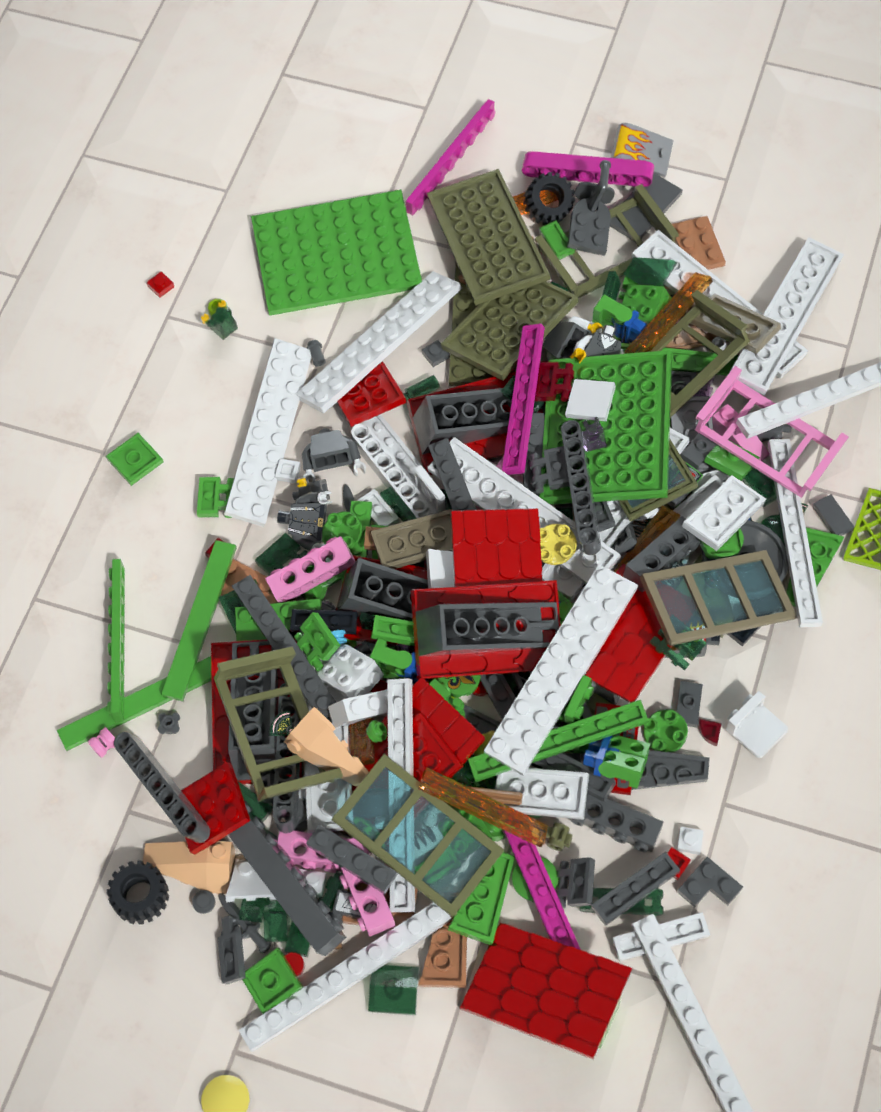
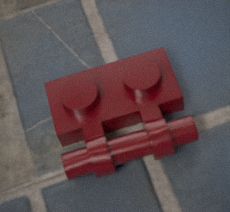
M540 362L535 401H555L556 394H561V401L568 402L572 390L571 381L574 379L575 374L573 370L574 365L566 363L565 368L560 369L558 362ZM558 378H563V384H558Z

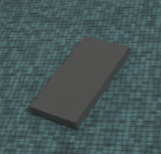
M653 173L651 185L644 187L663 213L674 204L683 192V189L656 173ZM635 190L626 198L624 202L634 197ZM638 206L622 213L641 239L653 227ZM617 217L611 218L610 227L633 240Z

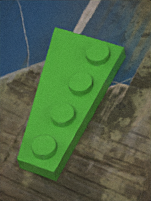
M806 527L817 587L843 542L844 536ZM790 577L786 593L792 606L796 607Z
M321 599L270 604L289 632H291L292 609L322 610ZM235 607L236 641L265 640V636L245 607Z
M504 852L501 854L457 911V915L454 916L447 930L488 945L493 943L515 856Z

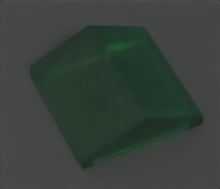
M383 965L371 973L368 1012L416 1015L420 968Z

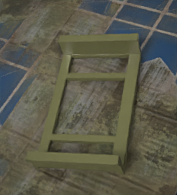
M642 184L635 187L633 198L609 210L611 218L617 217L638 247L644 242L622 214L635 206L639 207L656 232L658 230L661 231L674 243L675 238L679 237V233ZM569 231L565 232L567 238L569 236ZM540 235L535 238L538 249L541 250L569 292L578 296V299L625 275L628 268L635 270L641 267L638 262L631 258L595 277L575 249V253L571 254V256L588 278V281L577 286L543 236Z
M698 290L691 294L695 306L647 351H661L683 330L718 355L677 395L671 392L670 418L750 342L745 331L748 328L747 324ZM701 312L737 337L724 350L688 326Z
M293 646L218 663V671L214 676L216 686L259 801L319 784L334 782L336 779L343 777L340 768L325 771L318 767L319 773L269 787H265L260 772L306 760L298 755L256 765L235 707L290 694L299 720L301 721L309 713L291 666V661L296 655ZM280 668L286 687L232 699L226 680Z

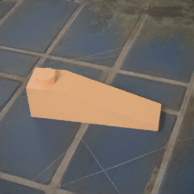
M313 707L290 732L284 743L287 744L288 749L292 753L297 754L300 758L325 771L340 768L343 775L340 779L358 787L369 772L357 757L349 754L348 744L345 740L340 741L333 733L336 728Z
M217 841L196 855L189 852L187 842L145 843L143 862L145 865L149 862L154 868L157 867L162 875L199 888L201 891L206 890L214 894H227L233 874L236 850L232 842Z

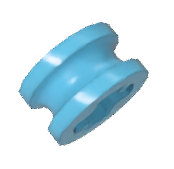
M345 630L332 631L339 644L347 642V638H344Z

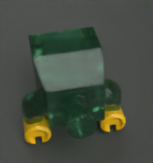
M221 300V303H218L219 308L211 315V318L209 319L208 314H204V317L201 316L203 324L210 327L212 331L224 340L237 330L238 326L232 316L231 308L226 305L224 300Z

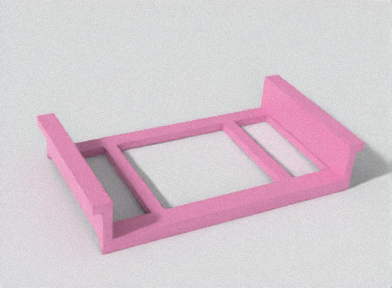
M734 366L697 414L696 419L699 422L695 430L802 498L807 490H812L849 436L841 433L837 440L834 441L801 419L788 422V425L806 436L781 471L774 470L728 440L738 427L736 425L737 419L747 415L755 404L761 408L775 404L740 382L738 379L742 370ZM734 390L747 398L749 402L724 435L721 436L705 425L730 392ZM812 439L829 451L804 486L801 487L785 477V475Z

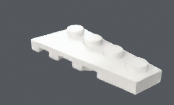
M237 859L226 894V902H235V899L246 898V901H256V898L270 897V900H277L249 862ZM299 869L304 875L302 880L305 884L309 883L316 890L317 894L315 897H322L327 873Z

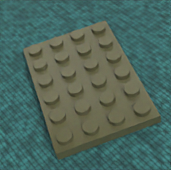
M545 281L481 303L441 343V347L448 353L504 381L517 367L523 326L541 323L545 327L544 339L579 302L578 296Z

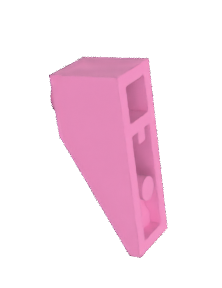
M726 404L712 417L713 431L723 436L739 413ZM739 427L728 439L759 456L760 461L769 456V451L757 436L746 439Z

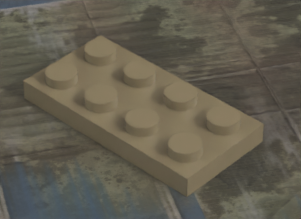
M715 293L710 297L711 300L747 324L748 328L745 331L750 342L744 349L757 354L781 329L780 322ZM702 312L691 322L692 325L729 342L737 338Z
M453 509L371 531V538L380 564L396 569L425 561L428 549L452 551L451 511Z

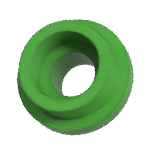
M377 720L369 723V726L366 728L368 737L373 742L386 740L387 729L385 725Z

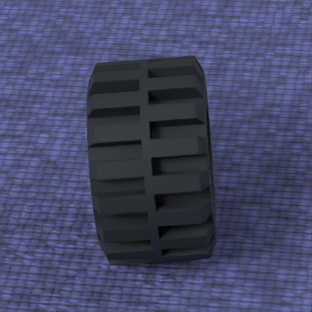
M548 172L546 175L543 173L536 177L528 186L524 194L523 204L527 205L525 211L531 213L529 217L531 219L533 217L536 218V223L542 221V225H547L556 220L559 223L572 210L573 203L575 202V197H573L575 191L570 189L572 184L571 182H566V177L560 178L558 173L554 176L552 172ZM549 190L553 192L558 198V207L549 208L545 206L540 199V191Z
M131 861L128 862L127 867H124V865L120 866L119 869L121 871L118 873L114 871L112 874L114 879L108 882L110 889H107V895L109 896L108 901L122 920H127L130 924H134L137 921L139 925L144 924V920L150 923L153 921V916L159 917L161 915L160 910L166 909L165 901H169V894L167 893L169 888L157 867L154 868L149 862L145 865L143 861H137V864ZM137 883L150 884V892L144 900L137 903H131L126 900L127 893L133 885Z

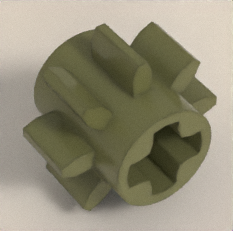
M554 823L553 827L547 826L546 833L544 834V840H547L546 845L556 851H563L564 846L569 848L573 834L569 833L570 828L561 823Z

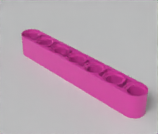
M529 151L525 154L521 171L527 177L536 178L540 174L544 173L546 175L548 172H552L553 176L558 173L560 178L566 177L568 181L599 183L600 162L608 160L611 162L608 184L626 186L642 184L644 187H648L652 183L654 165L649 161Z

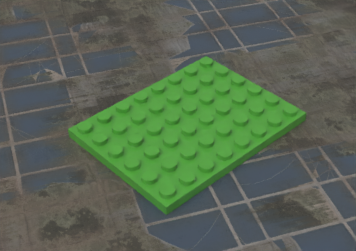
M402 190L251 216L269 316L410 291L422 282Z
M671 350L585 357L580 364L578 363V358L549 360V362H558L560 369H564L566 363H572L575 372L574 379L615 382L616 387L607 421L566 418L565 412L568 402L561 401V394H556L555 401H546L542 458L545 457L544 450L564 446L561 427L566 421L575 420L579 423L584 436L594 502L668 498ZM558 378V384H563V378ZM546 467L542 468L541 474H546ZM549 483L543 486L544 492L539 495L548 504L572 503L570 486L550 490Z

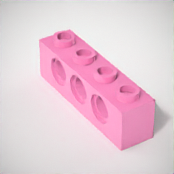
M341 536L329 539L324 546L311 549L307 553L308 555L290 561L288 566L272 571L270 576L265 578L275 599L279 603L291 601L354 565L356 561ZM328 555H333V559L330 562H325V558ZM314 565L313 571L306 573L307 568ZM295 576V580L288 584L289 577Z
M292 831L291 833L279 832L277 847L279 850L283 849L291 858L289 863L292 866L293 864L302 865L303 868L315 870L316 867L323 868L329 873L341 871L340 867L335 868L332 861L325 857H318V853L306 845V842L313 833ZM363 846L365 853L371 855V851ZM299 847L307 848L303 854L295 853Z
M356 839L347 840V842L365 852L362 844ZM334 863L335 868H339V867H340V866H338L337 864ZM341 868L343 875L339 877L344 889L349 888L352 896L348 897L353 911L356 909L359 911L361 917L357 918L362 932L367 930L369 937L394 927V918L383 893L370 885L364 891H357L355 889L359 883L365 882ZM368 904H375L377 906L376 910L370 913L366 912L364 908Z

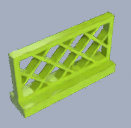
M869 488L847 546L844 561L881 570V563L874 562L871 558L881 552V544L877 540L881 538V532L874 535L870 529L875 525H881V517L876 511L881 509V503L873 506L870 502L872 496L881 498V491ZM873 512L877 520L867 524L864 516ZM867 530L871 537L861 541L857 536L858 533ZM874 541L878 548L867 552L864 545ZM859 547L864 555L859 557L850 555L852 550Z

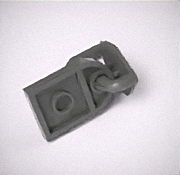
M608 160L600 162L601 172L598 184L581 182L575 189L574 195L580 201L576 203L571 213L567 248L605 256L607 252L611 215L605 204L611 203L615 196V191L611 187H607L609 170L611 168V162Z

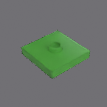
M139 433L106 455V459L130 486L164 462L163 458Z
M718 444L704 460L710 466L729 476L732 475L740 481L753 468ZM740 447L741 449L745 450L746 452H748V453L751 454L752 456L756 457L757 459L760 458L759 456H757V455L751 453L750 451H748V450H746V449Z
M280 948L274 949L245 971L246 979H243L244 984L262 1014L304 988Z

